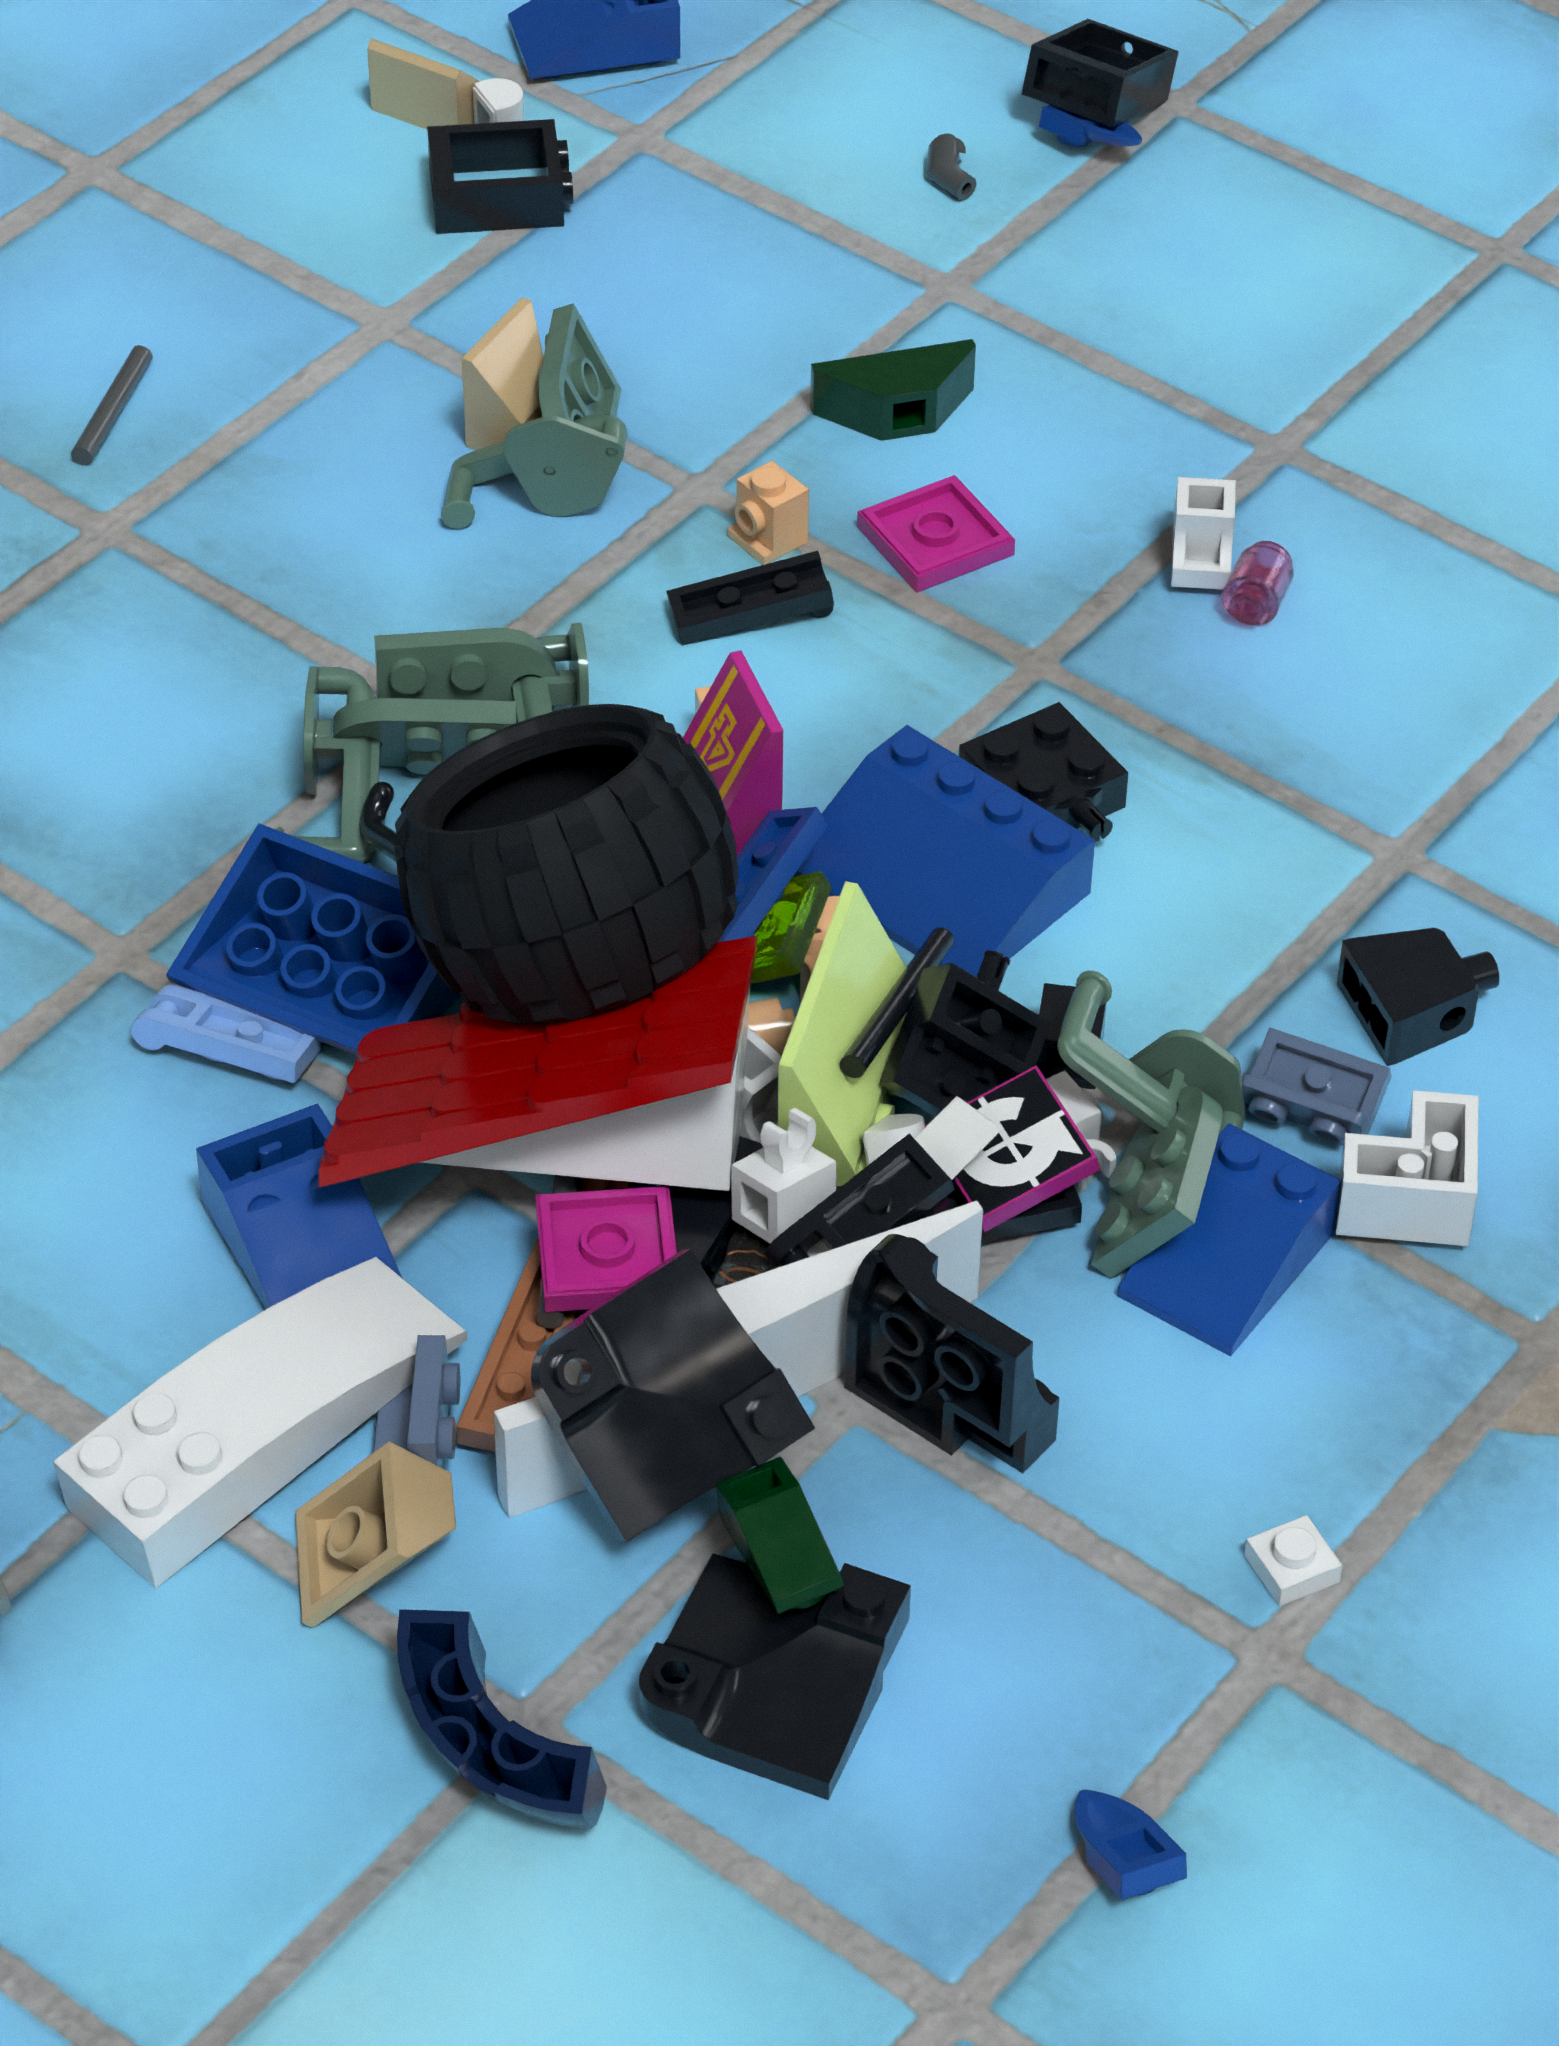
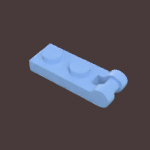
M177 985L164 986L152 999L151 1008L144 1009L131 1026L134 1040L141 1047L148 1050H158L165 1044L202 1055L212 1061L225 1062L261 1073L271 1079H281L294 1084L321 1050V1041L316 1040L315 1037L305 1033L301 1034L287 1026L242 1008Z

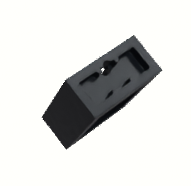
M1086 19L1031 45L1021 94L1113 128L1168 100L1179 51L1094 20ZM1126 42L1132 45V53H1128L1125 50Z
M554 119L427 127L429 172L436 234L564 226V205L573 204L572 173L569 172L567 140H557ZM545 168L546 176L454 181V173Z

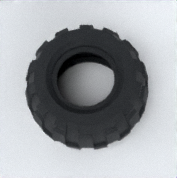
M619 704L585 705L550 712L507 726L466 746L437 765L419 782L400 808L401 815L395 822L396 836L400 846L395 848L401 900L419 947L453 993L459 992L463 1002L471 1011L485 1013L486 1018L518 1024H550L599 1014L628 1004L656 991L697 964L723 936V931L735 917L738 903L735 891L739 878L735 836L715 779L692 744H686L682 736L676 733L674 725L665 722L662 714L647 709Z

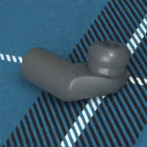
M941 134L934 138L928 148L927 177L961 201L966 200L975 191L976 179L957 166L962 162L958 158L959 152L966 154L965 145L952 134Z

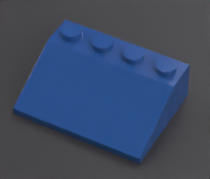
M906 725L864 758L823 811L822 816L828 827L812 848L811 856L801 864L793 876L816 892L829 890L826 897L840 896L845 881L857 883L889 939L914 955L933 929L937 927L948 929L954 936V944L940 965L953 963L976 977L985 951H996L1002 953L1003 957L1012 958L1091 893L1095 840L909 725Z
M258 823L166 974L168 980L242 1008L287 1026L301 1034L305 1033L315 1037L316 1040L356 1056L361 1039L374 1029L436 1018L460 995L459 992L453 993L420 949L402 905L398 876Z

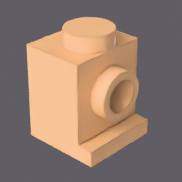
M773 460L737 478L736 524L727 528V537L762 565L768 564L808 542L809 489Z

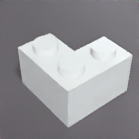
M1413 1090L1405 1138L1345 1133L1339 1173L1342 1185L1336 1220V1235L1469 1246L1478 1194L1479 1096Z

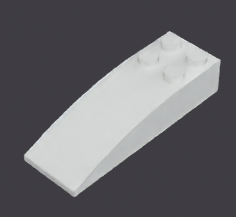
M377 1257L344 1270L267 1308L214 1340L163 1375L55 1459L53 1463L66 1507L149 1584L157 1589L410 1386L414 1378L418 1335H445L448 1355L467 1340V1333Z

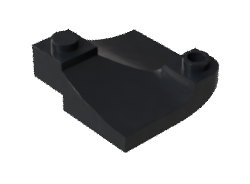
M899 1234L887 1235L865 1256L857 1269L851 1287L846 1318L844 1388L951 1456L969 1439L1023 1474L1056 1441L1060 1398L1052 1393L1044 1383L1034 1377L1033 1341L943 1287L937 1281L938 1256L930 1252L922 1242Z
M684 1249L563 1327L541 1345L532 1362L531 1382L539 1406L618 1541L622 1542L629 1541L672 1512L715 1488L716 1483L740 1474L753 1466H760L815 1429L781 1369L775 1368L747 1334L716 1290L691 1249ZM572 1358L578 1360L582 1366L577 1384L575 1385L568 1383L564 1376V1367Z
M712 1553L664 1644L655 1643L640 1672L639 1701L641 1708L648 1719L663 1734L698 1754L829 1800L882 1692L883 1672L909 1621L911 1585L844 1563L840 1571L844 1587L827 1593L820 1602L811 1607L789 1609L778 1614L746 1562ZM678 1677L685 1681L672 1684L667 1682V1679Z

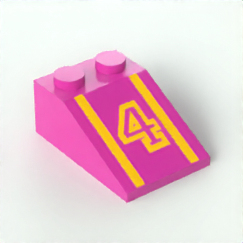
M741 650L729 653L683 736L686 744H692L715 779L735 836L737 856L768 812L782 810L784 730Z

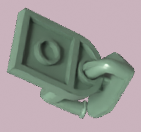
M574 303L553 309L549 333L545 336L544 358L542 367L538 370L539 401L542 418L513 427L507 433L504 442L469 452L454 461L446 489L444 507L441 512L442 520L447 527L462 529L470 525L474 520L475 510L470 503L473 485L512 473L517 477L533 506L549 516L565 517L596 508L603 502L623 459L627 440L626 426L616 417L621 387Z
M572 623L567 635H552L538 638L523 631L510 628L374 636L377 698L516 701L517 723L553 712L554 706L572 705L573 708L589 705L588 662L581 623ZM569 661V670L558 671L557 676L555 662Z
M309 666L305 692L303 766L306 794H317L319 759H344L341 837L291 836L356 861L366 863L373 857L376 848L371 846L362 835L360 818L370 789L375 783L379 782V767H406L413 773L428 774L437 765L466 746L507 726L516 724V701L376 699L373 690L364 677L351 669ZM319 694L347 695L346 706L338 710L334 715L333 737L332 720L319 719ZM277 827L275 829L284 833V830L281 827Z
M1087 970L1081 973L1076 980V989L1069 1001L1058 1037L1057 1047L1064 1063L1073 1071L1143 1121L1128 1144L1120 1163L1110 1176L1109 1187L1112 1188L1107 1209L1100 1217L1095 1228L1098 1240L1091 1265L1111 1279L1195 1224L1219 1133L1228 1123L1242 1129L1246 1114L1240 1063L1233 1055L1207 1036L1192 1030H1173L1165 1033L1133 1057L1127 1059L1091 1033L1098 1008L1109 1001L1112 995V988L1104 975L1096 971Z

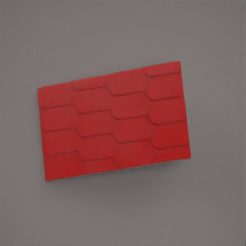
M757 936L717 942L697 964L656 991L614 1009L571 1021L550 1024H518L486 1018L485 1013L471 1011L466 1004L460 1005L459 1014L374 1029L366 1034L358 1044L357 1057L353 1069L347 1076V1086L342 1101L336 1108L335 1122L330 1135L324 1143V1154L319 1165V1188L414 1163H429L729 1191L731 1185V1164L735 1163L742 1127L749 995L756 959Z

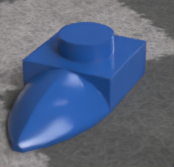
M1052 105L1042 107L1039 127L1058 135V141L1065 145L1085 147L1089 142L1094 141L1114 146L1140 145L1142 142L1140 134L1126 122L1112 128Z
M1087 1789L1079 1791L1075 1801L1074 1815L1077 1828L1085 1840L1086 1863L1121 1900L1135 1895H1145L1151 1893L1156 1888L1187 1878L1186 1853L1148 1814L1137 1806L1118 1797Z

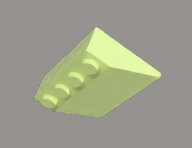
M847 881L844 883L778 1067V1126L787 1131L789 1126V1110L797 1108L815 1120L816 1136L812 1147L836 1161V1186L844 1185L867 1167L862 1136L864 1131L887 1115L895 1114V1106L890 1105L893 1096H901L879 1083L906 1016L905 1014L861 1077L851 1078L842 1071L840 1067L841 1059L906 969L859 885Z

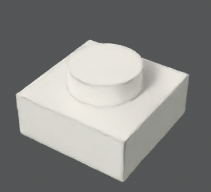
M1307 1515L1246 1539L1244 1557L1279 1607L1340 1582L1343 1565Z

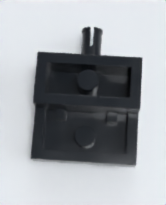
M1060 702L959 745V757L1076 829L1082 827L1095 841H1100V836L1102 839L1106 838L1112 830L1113 824L1105 816L1126 806L1128 771Z
M991 950L985 951L976 977L953 963L924 968L879 1084L936 1117L956 1096L967 1103L1036 1066L1051 1022L999 991L1007 967L1011 962L1007 956L1003 957L1002 953Z

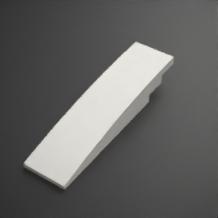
M976 1200L716 1288V1290L761 1352L775 1368L781 1369L794 1393L799 1397L845 1373L846 1318L851 1287L857 1269L865 1256L887 1235L899 1234L922 1242L930 1252L938 1256L937 1281L943 1287L968 1302L978 1297L983 1209ZM578 1360L567 1362L564 1367L565 1379L571 1385L577 1384L578 1375L582 1368ZM536 1397L494 1411L498 1499L508 1518L587 1490L552 1431Z

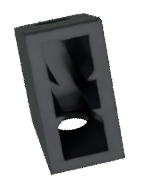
M1427 928L1342 940L1337 986L1385 1064L1390 1066L1466 1034L1474 1024L1479 992L1498 987L1500 978L1497 963L1490 952L1485 951L1461 958L1444 931L1437 928Z

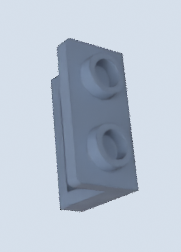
M1269 1027L1251 1074L1243 1073L1242 1075L1244 1105L1249 1106L1248 1110L1251 1114L1273 1124H1284L1285 1120L1288 1119L1309 1126V1132L1325 1142L1344 1145L1345 1133L1369 1135L1391 1080V1069Z
M418 1335L413 1383L378 1410L374 1452L390 1441L443 1468L444 1459H454L456 1424L454 1417H448L449 1405H459L461 1375L459 1363H448L445 1335Z

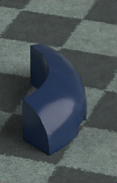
M399 1609L397 1648L402 1683L418 1723L440 1756L469 1784L488 1798L512 1811L536 1820L562 1826L592 1828L597 1825L603 1810L607 1786L593 1748L557 1742L540 1736L522 1727L514 1720L509 1722L498 1711L487 1696L485 1685L486 1651L470 1612Z

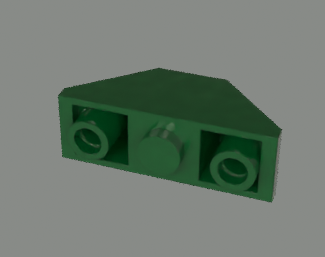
M969 339L811 364V411L813 415L881 441L934 433L974 390L976 353L974 340Z
M781 1456L716 1483L719 1515L723 1526L778 1614L789 1609L811 1607L820 1602L827 1593L844 1587L841 1574L802 1488Z

